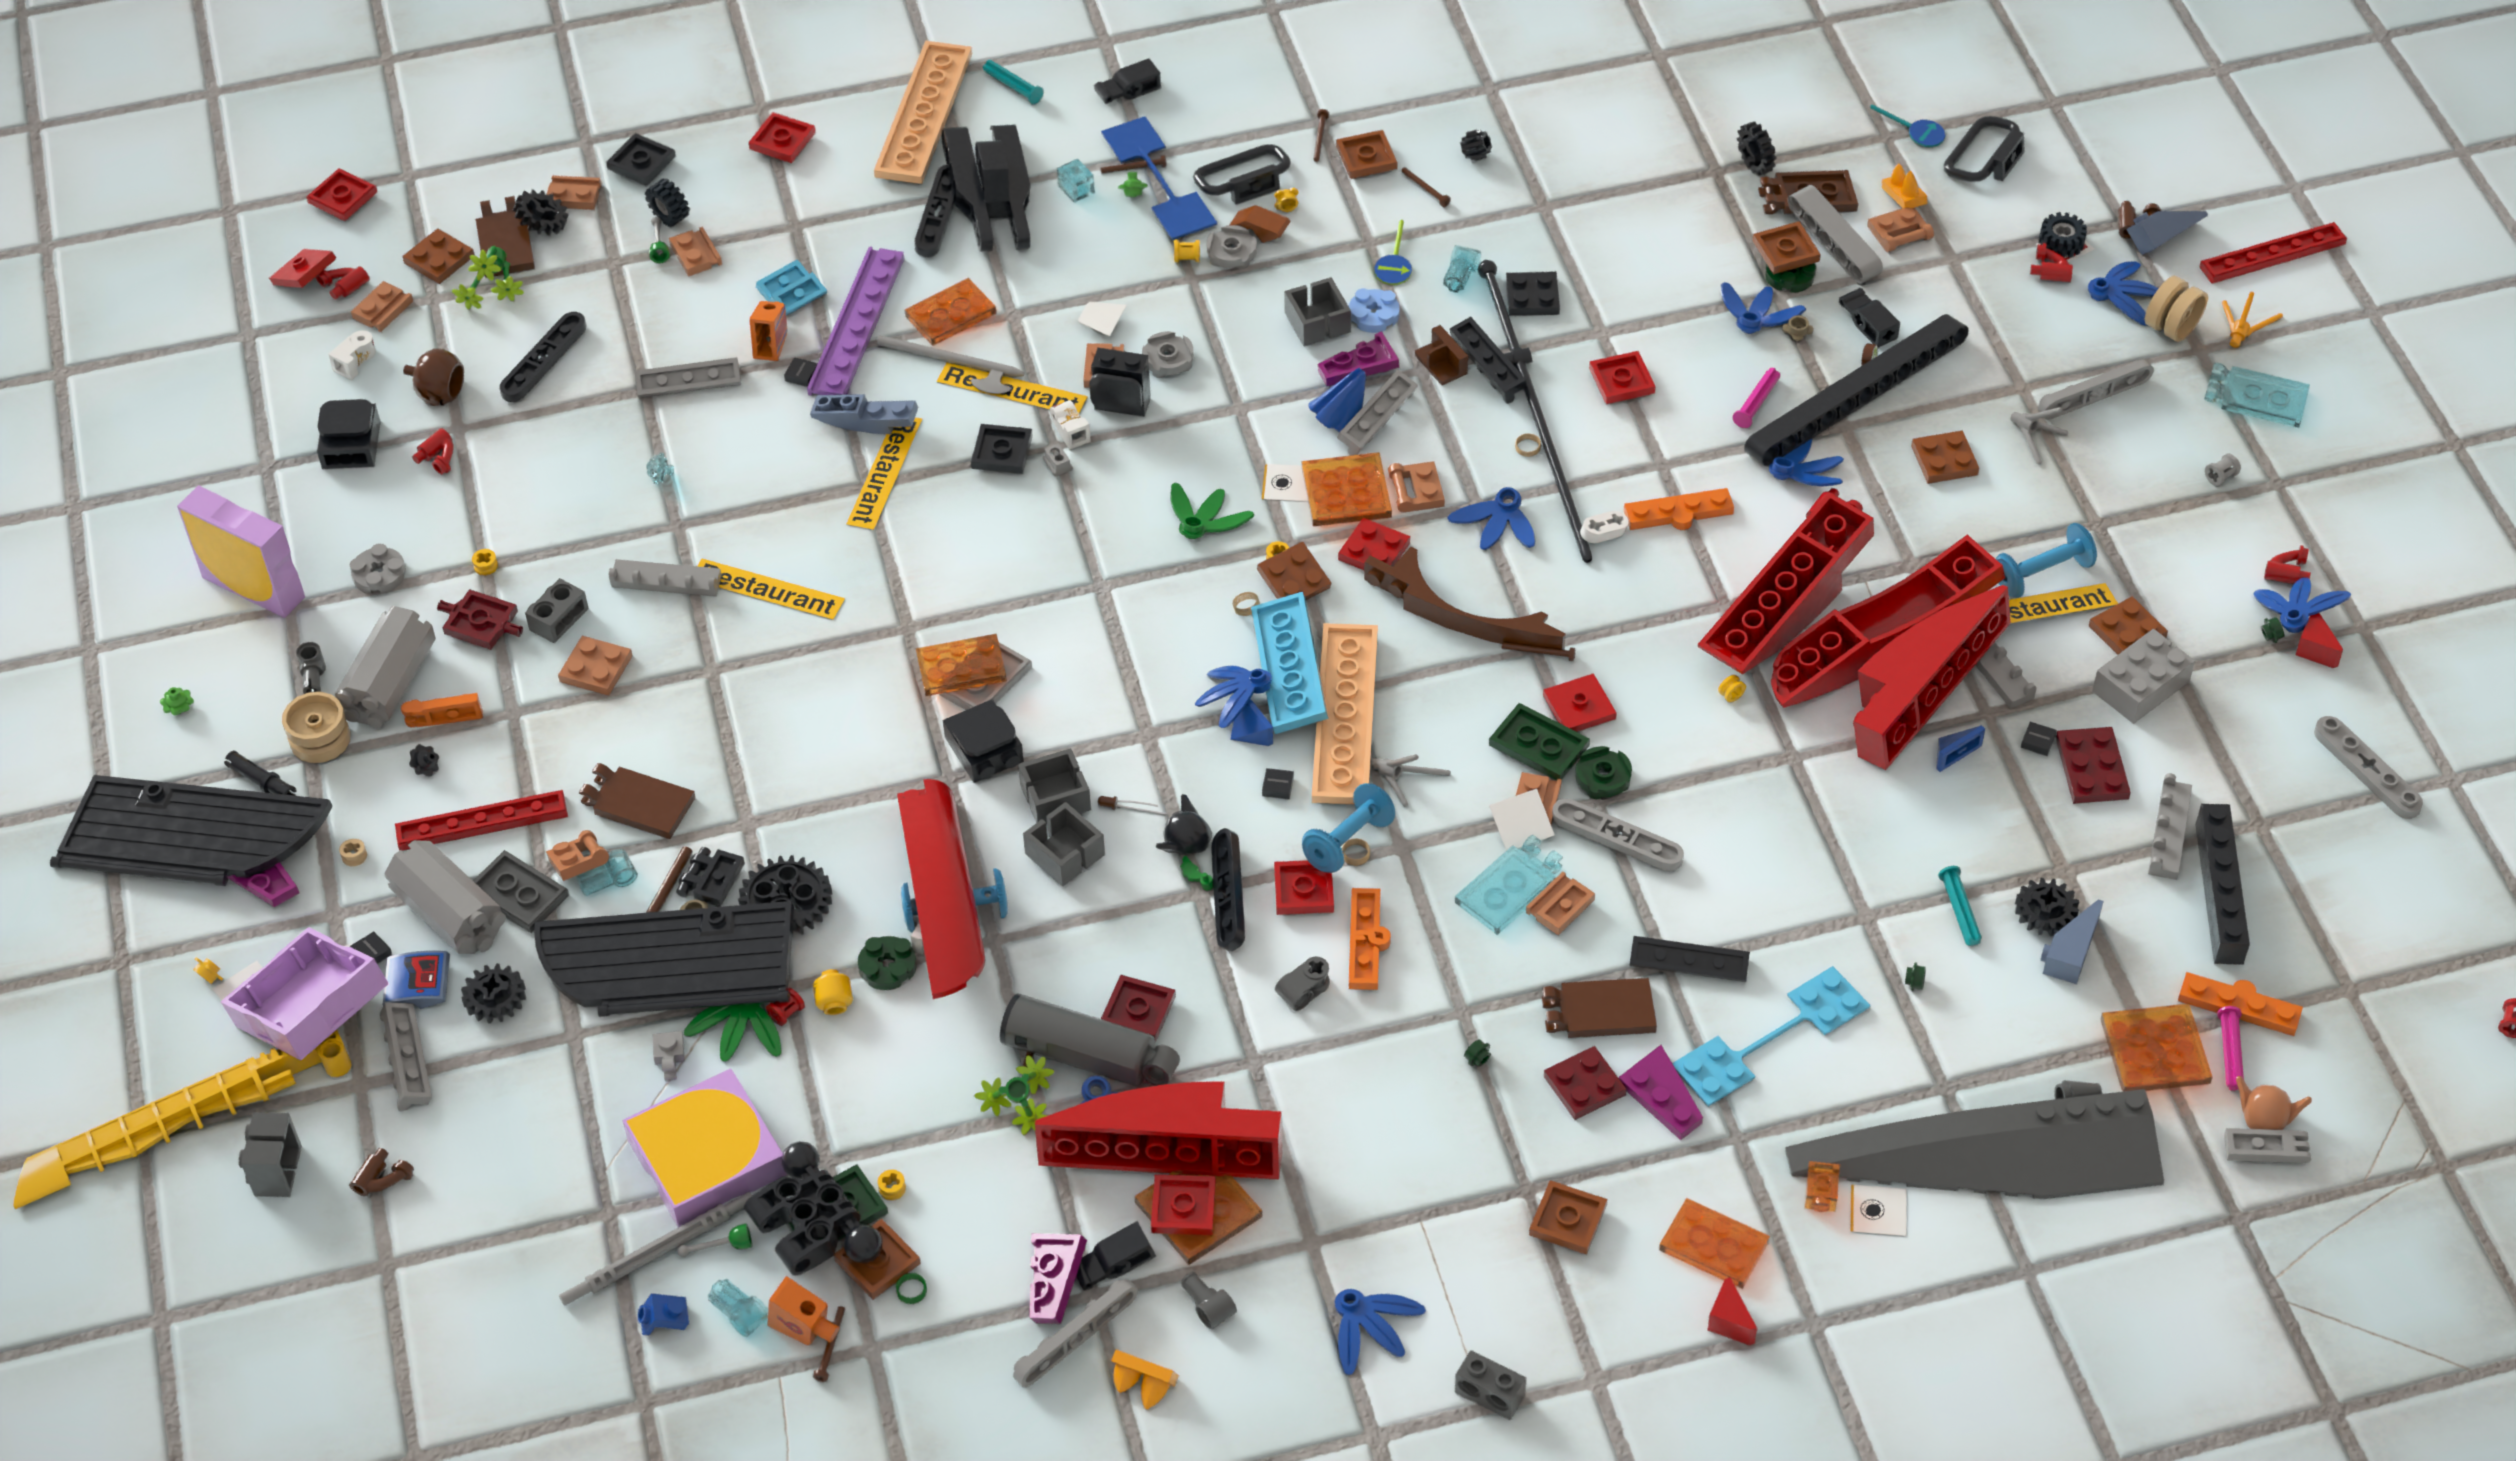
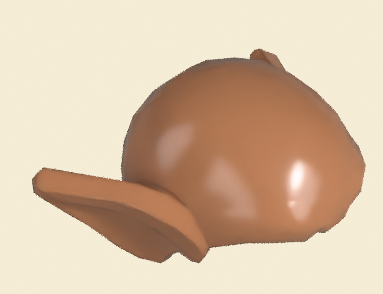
M2241 1076L2236 1078L2244 1118L2250 1129L2284 1130L2312 1102V1098L2308 1096L2292 1103L2287 1092L2274 1085H2260L2251 1091Z

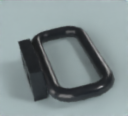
M1996 116L1979 118L1945 160L1943 165L1944 171L1950 177L1967 182H1980L1994 172V179L2003 181L2025 152L2024 133L2020 132L2019 126L2011 120ZM1995 126L2010 131L1982 170L1969 172L1953 167L1983 127Z
M1266 144L1204 165L1194 172L1193 179L1195 184L1205 194L1218 196L1231 192L1232 201L1235 204H1239L1279 190V174L1286 172L1290 168L1291 160L1279 146ZM1265 154H1273L1281 162L1278 165L1272 164L1229 179V182L1218 186L1208 184L1203 178L1208 174Z

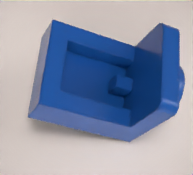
M651 1293L638 1310L637 1318L638 1322L641 1323L642 1335L649 1336L655 1327L685 1330L689 1325L686 1297Z

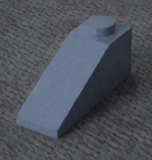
M2158 211L2149 216L2145 212L2133 219L2135 224L2128 228L2127 231L2140 254L2144 255L2208 216L2207 211Z
M2099 899L2054 934L2051 946L2045 944L2040 961L2045 962L2043 974L2077 984L2104 901Z

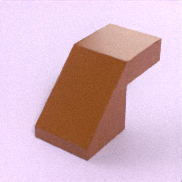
M1254 205L1238 211L1230 225L1252 229L1261 242L1265 243L1280 238L1291 221L1285 216Z

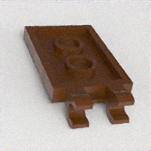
M1848 170L1776 172L1775 178H1760L1762 187H1758L1760 197H1765L1767 204H1763V210L1768 215L1774 214L1780 209H1783L1784 214H1794L1788 205V197L1809 185H1813L1837 212H1854L1858 208L1857 197Z
M515 196L505 197L507 211L496 213L492 212L490 200L481 201L480 206L483 217L475 219L480 251L484 250L487 253L491 246L502 248L507 255L506 261L510 263L509 274L535 269L528 225L521 226V219L514 217L516 214L513 211L516 202ZM501 270V271H499V272H497V273H493V275H494V276L504 275V274H503V270Z
M597 763L592 770V773L597 775L594 782L603 785L598 791L592 785L584 784L579 791V794L584 795L581 803L593 806L595 815L667 839H671L696 798L695 791L620 766L616 772H613L602 763Z
M1649 978L1567 982L1561 984V990L1553 986H1546L1542 989L1543 1008H1561V1013L1555 1010L1546 1012L1547 1020H1545V1026L1548 1033L1567 1031L1568 1038L1656 1033L1657 1023Z

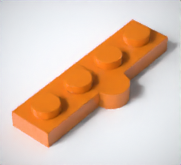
M1728 488L1625 503L1624 513L1629 520L1630 530L1672 524L1678 530H1686L1692 526L1693 519L1700 520L1734 514V505Z
M1352 888L1349 989L1378 990L1379 952L1385 951L1391 944L1390 931L1380 926L1381 889Z
M2186 972L2178 997L2179 1002L2216 1013L2219 1009L2226 1006L2237 1007L2242 1013L2239 1020L2291 1036H2295L2303 1009L2302 1006L2256 993L2255 985L2248 980H2238L2232 986Z

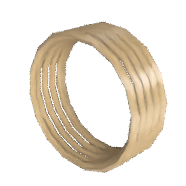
M1523 434L1516 439L1515 448L1522 456H1534L1540 452L1541 441L1534 434ZM1524 439H1530L1537 442L1539 446L1534 451L1526 452L1520 450L1517 444Z
M1244 592L1236 596L1232 603L1235 613L1241 616L1251 615V607L1240 609L1236 606L1247 599L1256 600L1252 606L1259 605L1258 596L1252 592Z
M1354 838L1343 844L1342 853L1346 863L1358 866L1369 860L1370 847L1366 841ZM1351 845L1363 846L1368 851L1365 857L1361 859H1351L1344 852Z

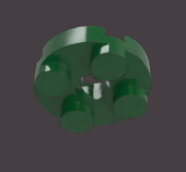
M1766 263L1765 278L1769 285L1776 290L1782 291V288L1790 289V293H1798L1812 286L1817 267L1813 263L1791 269L1795 273L1784 271L1773 274Z
M1598 746L1586 750L1580 756V760L1576 765L1575 777L1578 785L1587 792L1590 798L1597 800L1602 797H1612L1629 789L1632 765L1629 758L1623 752L1618 750V753L1609 751L1610 747ZM1599 769L1610 772L1607 775L1599 774Z
M894 936L869 938L858 956L860 976L875 989L893 990L901 987V982H904L907 978L910 980L917 968L915 951L911 947L910 941L906 938ZM890 959L894 962L889 963L888 967H884L882 961Z

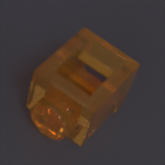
M1809 1161L1806 1177L1805 1209H1813L1817 1212H1835L1838 1199L1840 1164Z

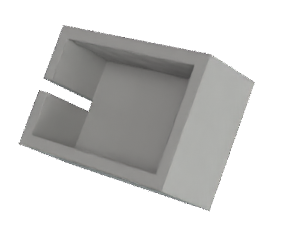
M2152 629L2097 670L2092 692L2134 724L2190 682L2195 660L2177 646L2172 649V642L2155 629Z

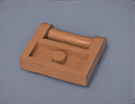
M1902 208L1868 219L1867 227L1886 252L1893 251L1896 247L1920 239L1928 240L1934 237L1932 226L1926 224L1915 208Z
M1434 461L1404 466L1400 463H1394L1388 467L1389 477L1393 479L1398 497L1396 503L1400 512L1445 507V499ZM1404 478H1410L1415 498L1408 496Z
M590 830L582 831L578 839L558 843L553 846V849L546 851L549 862L563 881L602 866L609 859L608 852L605 848L598 845L595 834ZM589 850L590 855L584 857L581 852Z

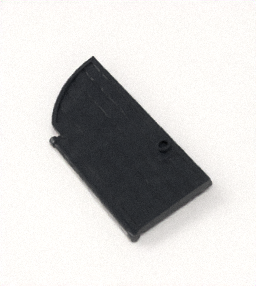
M93 775L57 850L56 857L52 856L50 859V866L53 868L66 867L226 886L228 883L227 876L235 875L236 877L248 878L268 870L290 857L319 830L333 806L330 799Z
M792 901L535 922V946L547 976L573 1002L583 1007L598 1006L599 1017L611 1014L778 1001L779 1003L790 1002L788 983L794 917Z

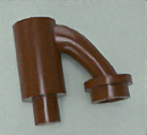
M2123 201L2118 209L2119 235L2126 239L2131 238L2127 229L2135 224L2133 219L2136 218V210L2130 201ZM2150 203L2145 206L2143 214L2147 212L2150 216L2162 210L2157 204Z
M378 1148L374 1155L369 1154L350 1182L349 1187L355 1193L367 1196L369 1192L385 1190L402 1179L411 1180L414 1167L407 1161L399 1160L391 1167V1174L378 1179L387 1166L385 1159L389 1155L385 1149Z

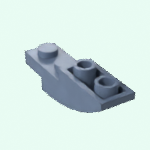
M865 394L817 395L810 416L823 423L847 430L873 434H891L893 427L912 426L919 407L916 400L867 401Z

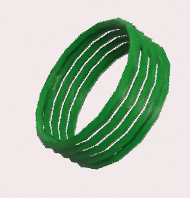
M908 1273L900 1277L896 1284L898 1298L907 1304H915L923 1300L927 1293L925 1279L916 1273ZM914 1279L922 1282L924 1289L916 1297H905L899 1292L900 1286L907 1280Z

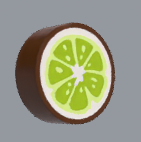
M1867 343L1864 346L1861 359L1862 365L1878 356L1877 344Z

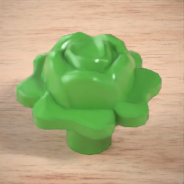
M1127 172L1128 180L1124 184L1119 185L1118 189H1123L1126 197L1141 196L1142 189L1147 188L1148 184L1142 183V181L1137 179V172Z
M179 687L170 688L168 692L164 693L165 698L160 699L164 713L171 712L172 715H179L190 709L189 705L194 703L190 690L183 691Z

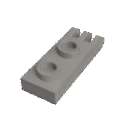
M2226 1128L2224 1139L2227 1160L2308 1163L2311 1161V1154L2308 1152L2310 1150L2309 1142H2307L2308 1133L2306 1131Z

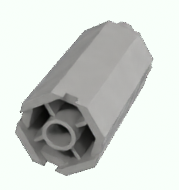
M393 606L388 612L385 611L381 614L335 692V697L343 707L346 720L368 724L374 728H382L384 723L390 720L436 640L432 624L427 620L424 624L418 620L420 615L414 610Z
M414 840L408 844L411 849L405 853L402 850L395 853L384 873L386 879L390 882L388 883L389 888L458 954H474L477 951L485 952L489 950L500 927L506 920V915L501 912L500 906L431 841Z

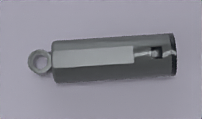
M1019 993L1011 998L1000 1027L999 1037L1003 1045L1134 1086H1139L1144 1080L1153 1086L1168 1084L1180 1062V1056L1173 1048L1167 1045L1156 1046L1155 1038L1151 1034Z

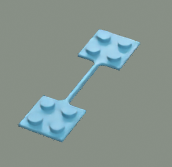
M1832 966L1787 993V996L1801 1011L1800 1015L1741 1051L1731 1050L1719 1036H1716L1672 1064L1683 1080L1709 1107L1755 1078V1075L1742 1062V1058L1803 1020L1811 1021L1825 1036L1869 1009L1871 1005Z

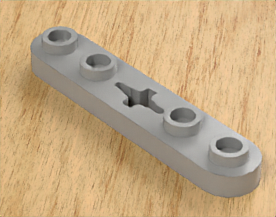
M2145 359L2135 360L2128 365L2114 368L2107 373L2075 385H2070L2055 393L2046 394L2039 402L2038 411L2062 408L2061 413L2044 417L2048 420L2054 419L2145 383L2153 375L2154 368Z
M2324 716L2317 721L2314 730L2317 740L2395 814L2405 819H2412L2420 814L2423 805L2421 796L2342 721L2332 716ZM2363 765H2365V766H2370V765H2371V766H2373V770H2372L2371 768H2369V767L2365 769V768H2363Z
M1572 799L1558 800L1552 808L1555 824L1666 871L1679 869L1683 863L1684 852L1682 847L1666 838ZM1618 831L1622 832V835H1619L1617 838L1613 837V834H1616Z
M1128 1279L1115 1281L1109 1287L1108 1292L1099 1299L1089 1302L1082 1313L1052 1337H1046L1042 1340L1038 1348L1029 1356L1021 1357L1014 1365L1013 1378L1022 1387H1028L1035 1383L1126 1309L1136 1298L1138 1288Z

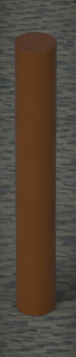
M687 846L682 847L646 913L660 912L693 853L692 849Z

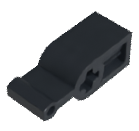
M1148 58L1119 69L1115 72L1112 79L1095 83L1094 90L1105 104H1109L1123 96L1131 100L1161 89L1160 71Z
M1862 288L1839 297V304L1845 307L1852 315L1855 326L1872 344H1877L1879 348L1898 339L1900 321L1880 301H1872Z
M1138 1221L1101 1240L1094 1246L1092 1252L1082 1257L1076 1277L1083 1291L1092 1288L1093 1285L1106 1278L1120 1277L1156 1257Z

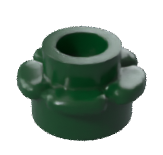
M2277 617L2269 620L2268 618L2264 619L2261 631L2267 641L2272 639L2273 643H2277L2278 639L2285 637L2282 625Z
M1915 962L1913 968L1907 967L1905 984L1910 985L1911 991H1914V989L1923 990L1926 966H1919Z
M1481 1039L1474 1041L1464 1053L1468 1064L1471 1066L1477 1064L1479 1067L1485 1064L1491 1056L1489 1052L1490 1044H1485Z

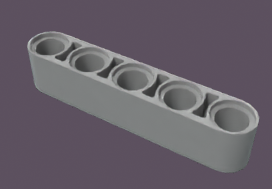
M1809 185L1788 197V205L1791 211L1854 281L1861 284L1882 273L1883 264L1878 255L1813 185Z

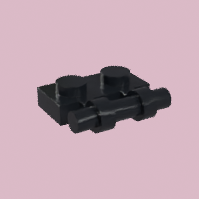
M701 847L699 852L695 853L691 858V866L687 873H683L680 877L676 893L681 897H686L690 890L695 889L693 891L694 899L721 907L745 864L744 857L717 849L712 858L709 857L711 854L710 849ZM705 870L702 877L698 876L700 871Z

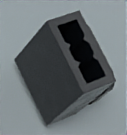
M1097 348L1091 365L1092 377L1089 382L1090 399L1094 409L1145 417L1151 399L1148 355Z
M365 399L332 400L325 402L320 407L317 425L319 431L317 454L322 469L375 467L381 422L376 403L371 404L370 401Z
M993 699L943 720L945 739L973 783L988 779L996 773L1013 768L1024 762L1022 743L1016 736L1015 727L1004 710L997 706Z

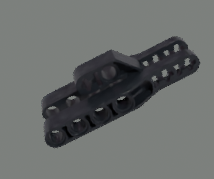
M991 125L990 130H992L993 141L976 142L975 157L968 127L942 128V147L946 164L949 167L948 173L953 190H956L955 204L972 222L979 252L993 250V234L989 218L1004 217L1009 219L1015 248L1017 250L1029 249L1030 232L1025 210L1029 203L1031 184L1016 125Z

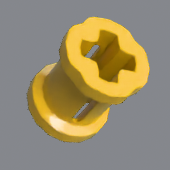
M1174 240V262H1179V260H1195V262H1200V240H1195V242H1179V240Z

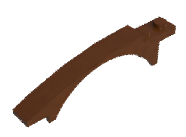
M1410 547L1394 566L1371 555L1364 562V580L1373 586H1378L1390 592L1397 598L1403 599V609L1445 628L1499 644L1508 642L1565 650L1566 633L1544 623L1548 619V614L1542 611L1517 618H1487L1464 612L1446 603L1425 582L1418 565L1417 549Z

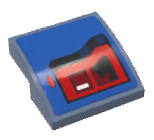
M438 950L416 951L388 957L385 978L389 984L384 988L382 1005L385 1002L414 1003L419 1009L445 1002L450 953Z

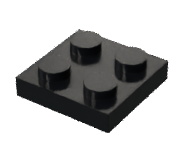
M634 133L606 161L607 169L647 186L676 157L675 149Z
M1556 271L1506 273L1509 316L1560 314Z
M981 424L971 459V469L1023 474L1033 437L1032 429Z

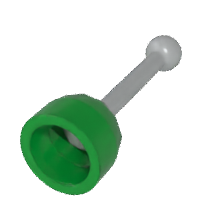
M653 217L651 223L655 229L656 242L651 244L649 256L655 263H664L670 257L669 248L660 239L659 226L661 219Z
M748 1224L732 1228L727 1238L693 1246L680 1245L677 1253L681 1257H686L690 1252L728 1243L736 1249L751 1248L752 1239Z

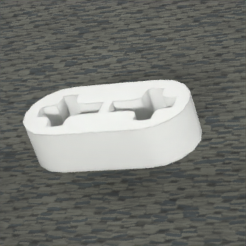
M1619 511L1598 514L1585 519L1580 534L1589 543L1611 540L1624 535L1629 520L1625 514Z

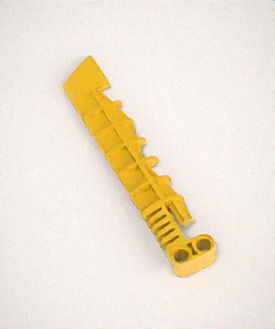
M335 1030L302 1060L280 1049L271 1048V1053L265 1055L262 1052L257 1059H254V1057L248 1058L240 1064L222 1072H217L215 1075L188 1087L186 1086L179 1091L26 1158L15 1193L14 1208L18 1209L70 1186L71 1182L68 1174L98 1167L99 1171L102 1172L105 1171L103 1165L132 1157L135 1158L162 1139H165L168 1144L171 1142L170 1134L194 1120L199 1129H203L204 1126L201 1118L226 1109H230L232 1115H235L237 1113L234 1107L260 1100L266 1102L269 1100V1095L296 1084L292 1075L321 1062L326 1073L331 1077H340L347 1074L351 1069L352 1063L338 1030Z

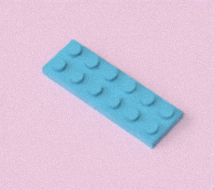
M1299 592L1252 606L1251 610L1261 667L1263 670L1269 671L1272 676L1271 686L1266 691L1275 734L1328 719L1304 593Z

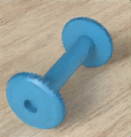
M2078 523L2070 524L2066 531L2067 544L2060 545L2022 561L2018 565L2014 558L2012 559V556L2010 557L2006 553L1999 554L1996 560L2003 565L2005 579L1999 582V585L2008 587L2009 596L2019 598L2023 596L2025 590L2023 577H2029L2067 561L2072 557L2077 560V563L2079 562V565L2081 564L2085 568L2092 567L2097 559V547L2091 533Z
M1369 783L1359 785L1353 793V802L1357 810L1331 833L1314 828L1309 829L1304 834L1302 849L1311 865L1326 873L1339 871L1344 864L1345 858L1341 846L1367 823L1383 828L1393 822L1395 807L1390 796L1382 788Z
M995 868L993 869L995 885L975 888L973 893L976 906L998 902L1002 919L1008 914V901L1004 878L1001 871ZM904 883L901 886L904 920L907 930L913 933L915 930L913 916L918 915L915 898L910 899L908 883Z

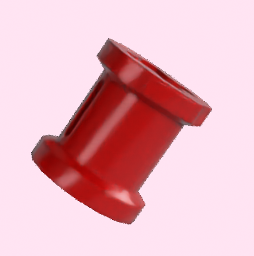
M788 988L790 1002L779 1003L778 1001L775 1003L770 1002L766 1005L767 1013L779 1026L785 1025L787 1018L794 1012L805 1008L803 999L792 988Z
M2516 998L2504 1001L2502 1007L2504 1017L2498 1025L2499 1031L2510 1038H2516V1012H2514Z

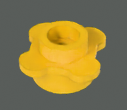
M1291 188L1290 190L1277 191L1274 194L1276 198L1275 208L1283 212H1290L1296 209L1299 203L1297 200L1298 189Z
M197 957L194 959L198 964L193 970L210 984L216 978L221 981L223 980L217 974L220 968L208 958L204 962Z

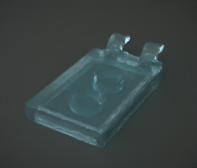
M2214 363L2204 400L2222 403L2221 409L2299 428L2310 384L2232 366L2231 371H2229L2225 365Z
M1531 835L1526 839L1520 850L1514 845L1511 846L1455 896V903L1498 935L1526 910V906L1556 878L1554 874L1562 868V864L1559 861L1563 859V856L1553 850L1548 854L1544 862H1541L1536 858L1541 852V849L1537 847L1541 840Z

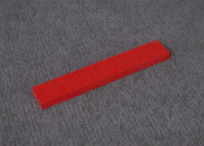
M2332 222L2202 260L2199 268L2211 284L2346 245L2347 237L2336 223Z
M563 790L395 823L397 845L399 851L411 849L408 844L414 840L431 841L433 844L566 818L568 813Z

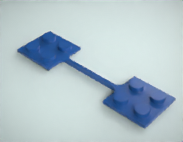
M1146 116L1101 131V134L1121 163L1135 158H1142L1147 162V165L1170 198L1167 202L1151 208L1172 240L1217 225V221L1197 192L1182 197L1174 196L1148 155L1150 153L1164 149L1166 146Z

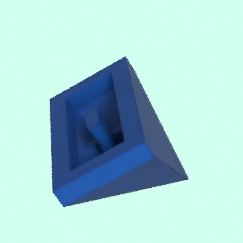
M1250 699L1233 722L1230 740L1270 746L1273 744V726Z
M1981 725L1938 738L1936 769L1941 772L1980 748L1983 744L1985 728Z

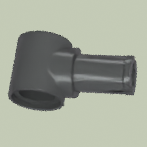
M305 642L296 649L300 674L303 677V693H310L312 689H314V692H321L320 676L326 669L324 658L317 643Z
M1195 1272L1188 1273L1182 1279V1287L1195 1300L1196 1312L1208 1329H1213L1237 1312L1234 1301L1225 1290L1221 1289L1217 1292L1214 1288H1209Z

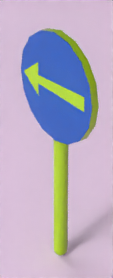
M1403 220L1399 221L1393 255L1381 257L1374 267L1377 279L1384 284L1399 285L1407 281L1412 273L1409 261L1403 256L1398 255L1404 225Z

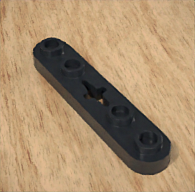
M943 165L937 170L915 237L914 250L923 257H932L938 253L955 203L956 190H953L951 186L948 165ZM939 205H942V210L938 212V217H936L935 211Z
M579 312L564 314L501 381L499 389L505 401L517 402L523 399L586 330V321L583 314Z
M1223 828L1216 833L1211 844L1217 944L1228 951H1234L1241 947L1245 941L1240 846L1238 835L1228 828Z

